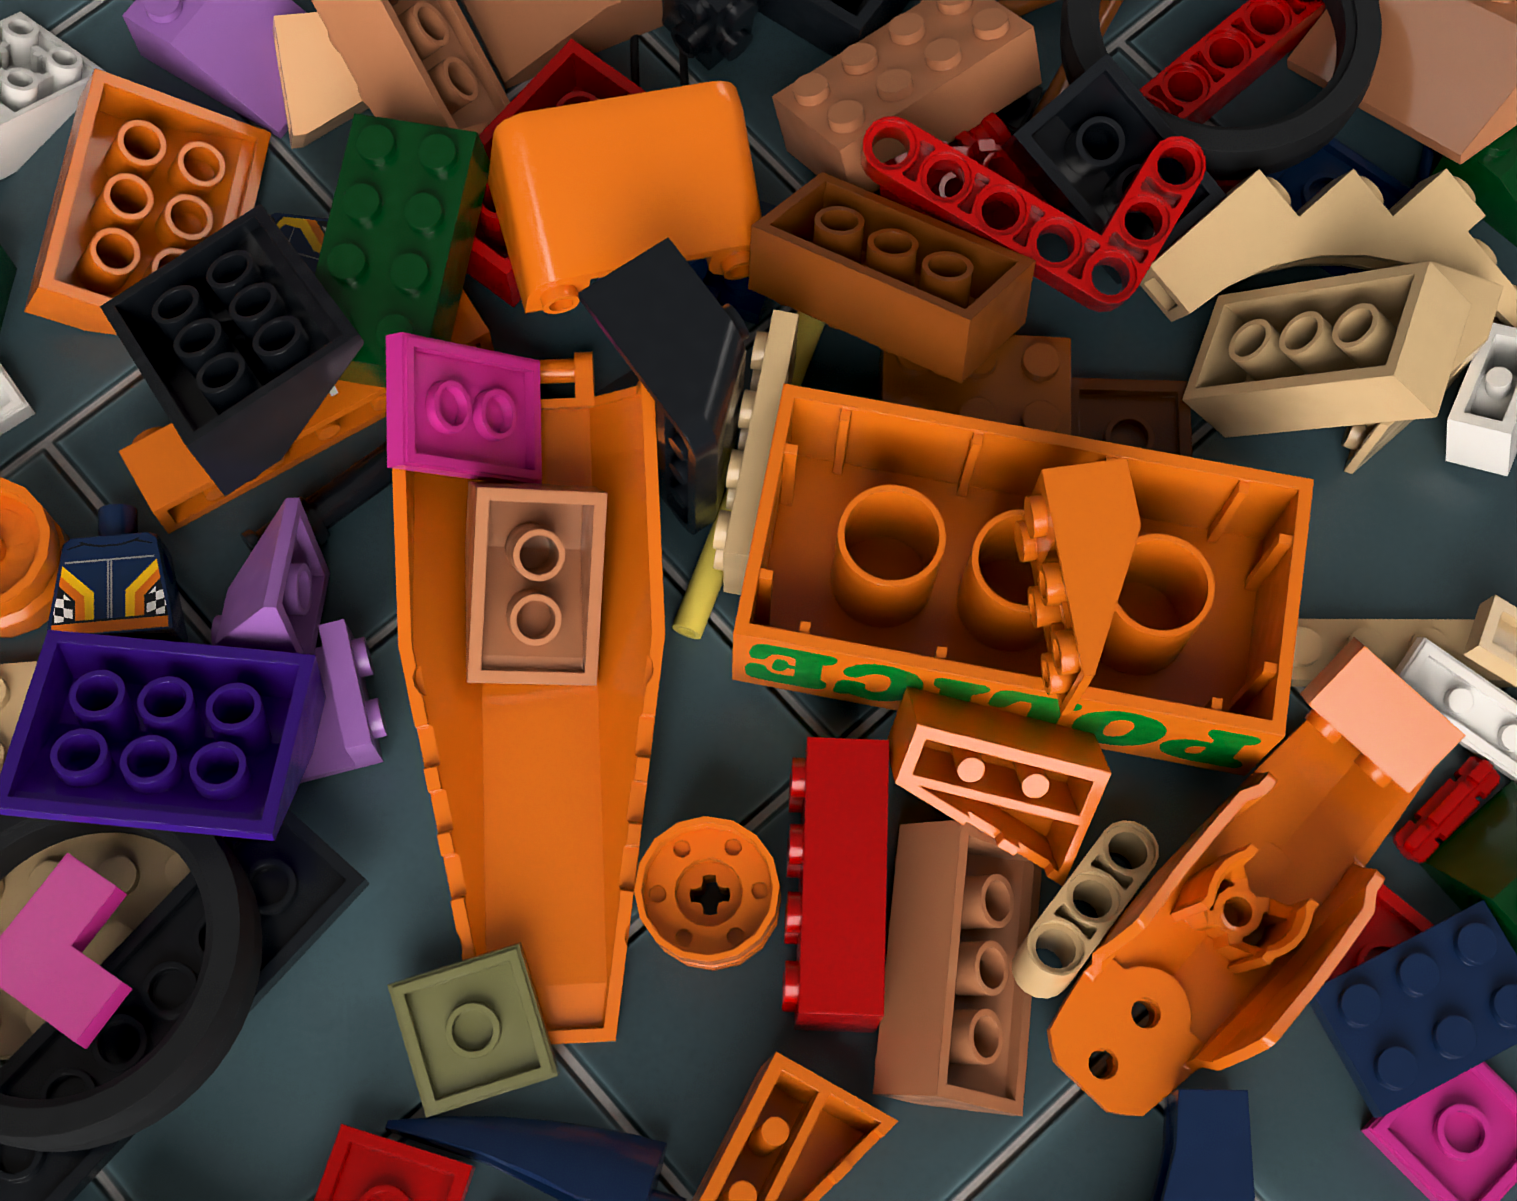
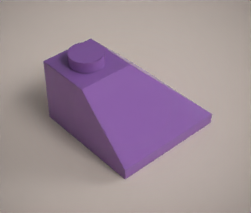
M286 498L229 586L222 615H216L212 623V645L314 655L319 632L318 625L321 622L330 572L300 498Z

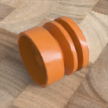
M702 816L674 824L653 840L639 862L634 888L640 920L664 952L688 967L716 971L741 965L764 948L778 925L782 897L774 859L756 834L733 820ZM715 882L720 892L730 895L729 901L718 903L717 914L706 915L703 905L693 902L694 896L705 894L706 883Z

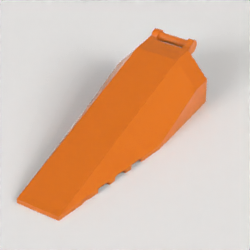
M593 351L574 352V358L540 360V384L575 383V398L541 399L542 484L595 486L608 493L597 686L467 683L465 537L468 480H482L392 468L398 648L414 726L418 732L425 767L423 770L437 825V839L447 874L456 932L459 935L462 948V960L521 942L551 1044L616 1041L666 635L656 401L640 380L636 386L595 397Z

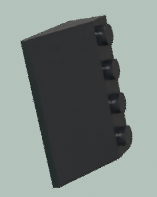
M261 203L100 306L184 444L224 496H227L245 483L252 481L284 457L364 344L359 333Z

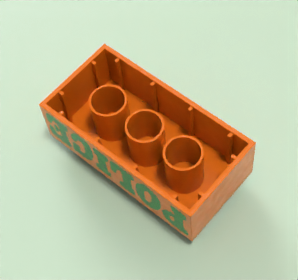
M784 383L733 631L732 680L896 711L899 709L908 686L1095 734L1101 749L1245 776L1285 737L1314 479ZM1127 458L1141 528L1095 676L1073 712L1061 715L1057 694L1048 695L1042 680L1041 654L1048 652L1044 628H1034L1031 622L1027 593L1028 587L1035 586L1030 561L1021 562L1017 553L1015 522L1021 521L1023 518L1025 497L1032 495L1041 469Z

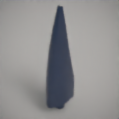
M440 1116L388 1120L385 1126L388 1132L484 1163L560 1201H687V1198L656 1190L663 1167L667 1143L636 1134L562 1121L505 1116Z

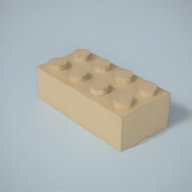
M1431 261L1218 295L1182 400L1225 438L1435 418L1440 410L1472 304Z

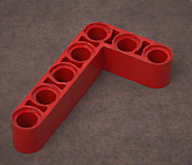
M1248 0L1140 88L1139 91L1150 103L1165 112L1185 120L1204 124L1293 50L1326 10L1325 4L1322 0ZM1174 97L1183 98L1187 102L1179 101ZM1241 180L1215 181L1227 193Z
M887 116L874 121L866 130L861 148V165L865 174L872 181L942 222L1036 260L1034 277L1096 312H1109L1118 308L1137 290L1202 181L1206 171V157L1201 147L1192 139L1183 136H1172L1160 141L1142 162L1101 233L1098 234L900 117ZM884 138H893L904 145L907 157L898 164L887 165L881 163L875 157L872 147L877 141ZM1169 157L1178 160L1186 171L1185 182L1180 185H1173L1164 181L1158 172V160ZM937 170L950 171L957 176L961 190L951 197L938 196L930 190L927 184V177ZM997 201L1006 204L1014 214V225L1005 230L991 228L985 223L982 216V207L984 205ZM1133 211L1146 214L1154 226L1152 238L1140 240L1130 235L1125 227V215ZM1046 233L1059 235L1065 240L1068 247L1067 259L1061 262L1045 260L1037 249V238ZM1098 265L1113 267L1121 277L1122 287L1120 293L1107 295L1096 289L1092 282L1093 268Z

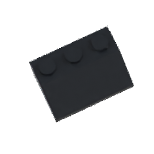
M1106 53L1013 134L1001 148L1051 206L1100 234L1142 162L1160 141L1177 135L1112 57ZM1170 157L1158 160V172L1164 181L1173 185H1180L1185 182L1186 171L1178 160ZM1205 171L1202 181L1156 258L1227 196L1207 171ZM1133 211L1125 215V227L1130 235L1140 240L1152 238L1154 226L1146 214ZM1101 265L1117 285L1122 283L1119 273L1113 267Z

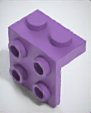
M345 619L318 625L322 646L315 648L314 655L317 658L326 700L314 751L300 783L384 762L378 738L388 736L387 725L379 698H369L365 680L366 676L374 675L370 650L365 637L355 639Z

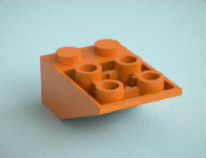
M1127 458L1041 469L1032 495L1025 497L1023 518L1021 521L1015 522L1017 553L1021 562L1030 561L1035 586L1028 587L1027 593L1031 622L1034 628H1044L1048 652L1041 654L1042 680L1048 695L1057 694L1061 715L1073 712L1095 676L1141 528Z

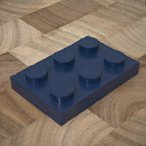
M1484 900L1325 982L1309 1002L1374 1118L1385 1116L1517 1044V955Z

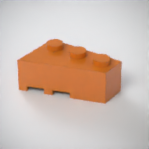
M907 686L887 738L889 740V761L895 784L960 824L964 825L968 822L994 838L999 848L1012 856L1016 853L1022 855L1043 868L1048 878L1063 886L1112 774L1095 734Z
M776 1051L757 1072L691 1201H819L880 1138L890 1131L898 1120Z

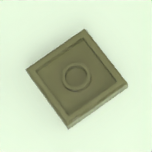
M521 942L391 982L387 985L426 1118L559 1075L560 1072Z

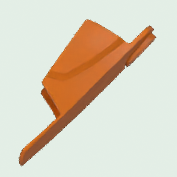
M1305 720L1170 857L1111 926L1093 951L1091 960L1079 975L1047 1029L1053 1063L1106 1113L1140 1117L1149 1112L1200 1068L1220 1071L1272 1047L1321 989L1374 915L1377 891L1384 883L1385 877L1377 869L1365 868V866L1402 816L1430 773L1409 794L1394 780L1383 788L1354 762L1362 752L1349 740L1342 736L1333 744ZM1135 1002L1144 1005L1149 1013V1021L1143 1028L1136 1025L1132 1018L1131 1012ZM1107 1051L1110 1053V1056L1106 1059L1107 1071L1104 1076L1097 1078L1090 1071L1089 1058L1093 1052Z

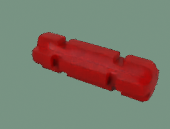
M1475 756L1469 757L1454 772L1457 780L1453 781L1449 778L1414 814V818L1418 821L1414 823L1408 820L1394 835L1393 843L1400 850V854L1407 860L1411 859L1418 864L1424 863L1439 848L1440 844L1436 840L1440 838L1442 841H1445L1480 805V801L1476 798L1480 796L1484 800L1499 785L1500 775L1494 769V765L1486 759L1482 760Z

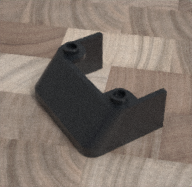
M668 237L580 291L578 296L579 300L632 369L596 392L595 397L636 386L640 380L656 401L660 496L682 526L694 535L716 520L726 486L732 449L737 448L741 428H738L744 392L746 349L743 341L749 338V332L737 310L728 303L724 306L719 304Z

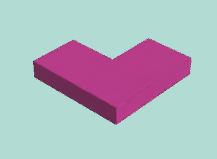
M67 852L0 936V988L72 1041L87 1049L132 991L131 987L82 953L127 894Z

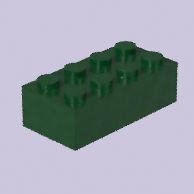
M354 113L315 271L316 278L364 341L363 346L339 380L386 388V335L405 332L448 342L451 341L489 174L490 160L477 132Z

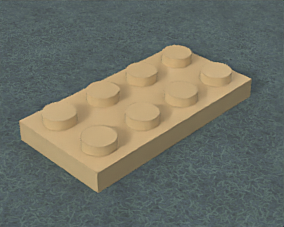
M773 309L769 333L757 331L750 366V369H753L750 390L745 389L739 415L738 428H741L738 450L732 449L727 471L726 488L729 489L726 510L719 511L713 541V549H716L713 569L723 571L724 592L741 595L783 384L792 383L795 368L799 314Z

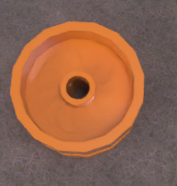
M0 477V638H13L36 630L49 620L62 547L70 538L25 487Z

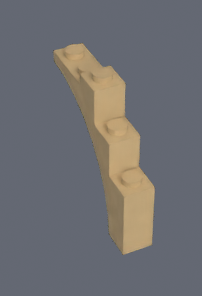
M1447 168L1420 181L1389 210L1383 205L1384 198L1378 187L1366 177L1359 176L1352 169L1330 181L1296 212L1290 206L1291 199L1286 189L1274 178L1266 177L1259 169L1232 187L1222 201L1153 261L1140 283L1144 291L1166 317L1173 322L1192 313L1226 287L1259 274L1295 266L1342 265L1371 271L1433 261L1503 285L1504 288L1493 323L1517 328V286L1512 285L1496 266L1497 259L1490 247L1481 240L1473 238L1468 232L1486 215L1475 203L1476 197L1470 186L1459 177L1453 176Z

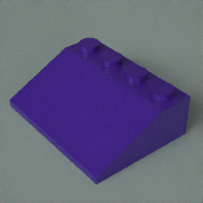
M47 630L0 773V815L275 841L312 757L326 700L316 655Z

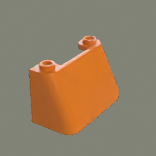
M710 81L527 111L505 119L496 127L492 139L488 185L525 314L541 310L548 314H559L572 310L580 303L578 293L590 286L591 279L605 277L668 237L686 261L706 258L709 271L713 274L724 275L728 280H738L749 276L751 226L761 219L762 215L744 111L737 88L731 82Z

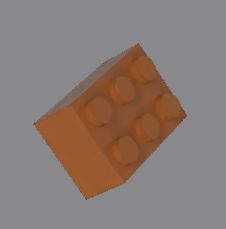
M1012 335L962 384L939 376L925 367L881 349L879 357L878 400L1071 435V338Z

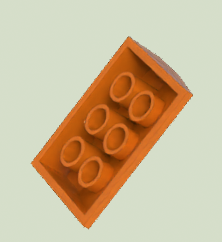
M95 68L78 101L24 312L84 331L117 335L100 308L101 305L255 207L271 132Z

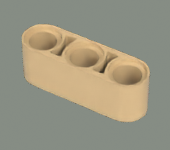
M1122 820L1112 823L1106 828L1033 925L1012 960L1013 976L1024 992L1035 998L1048 999L1058 996L1067 988L1156 865L1159 858V845L1154 835L1145 826L1135 821ZM1109 853H1118L1124 856L1130 862L1132 869H1125L1117 865ZM1073 900H1082L1089 903L1095 909L1098 918H1090L1081 914L1075 907ZM1042 948L1054 952L1060 959L1062 968H1052L1044 964L1039 959L1036 949Z

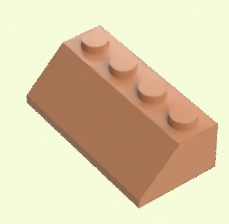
M311 0L328 31L331 44L341 54L353 76L362 101L370 108L375 117L474 131L479 135L510 103L456 0Z
M956 820L899 825L891 915L888 924L884 1017L879 1025L873 1094L920 1105L1023 1116L1032 996L1024 992L1016 983L1012 973V960L1023 940L1038 920L1042 868L1018 853L1012 856L999 848L994 838L968 822L962 825Z

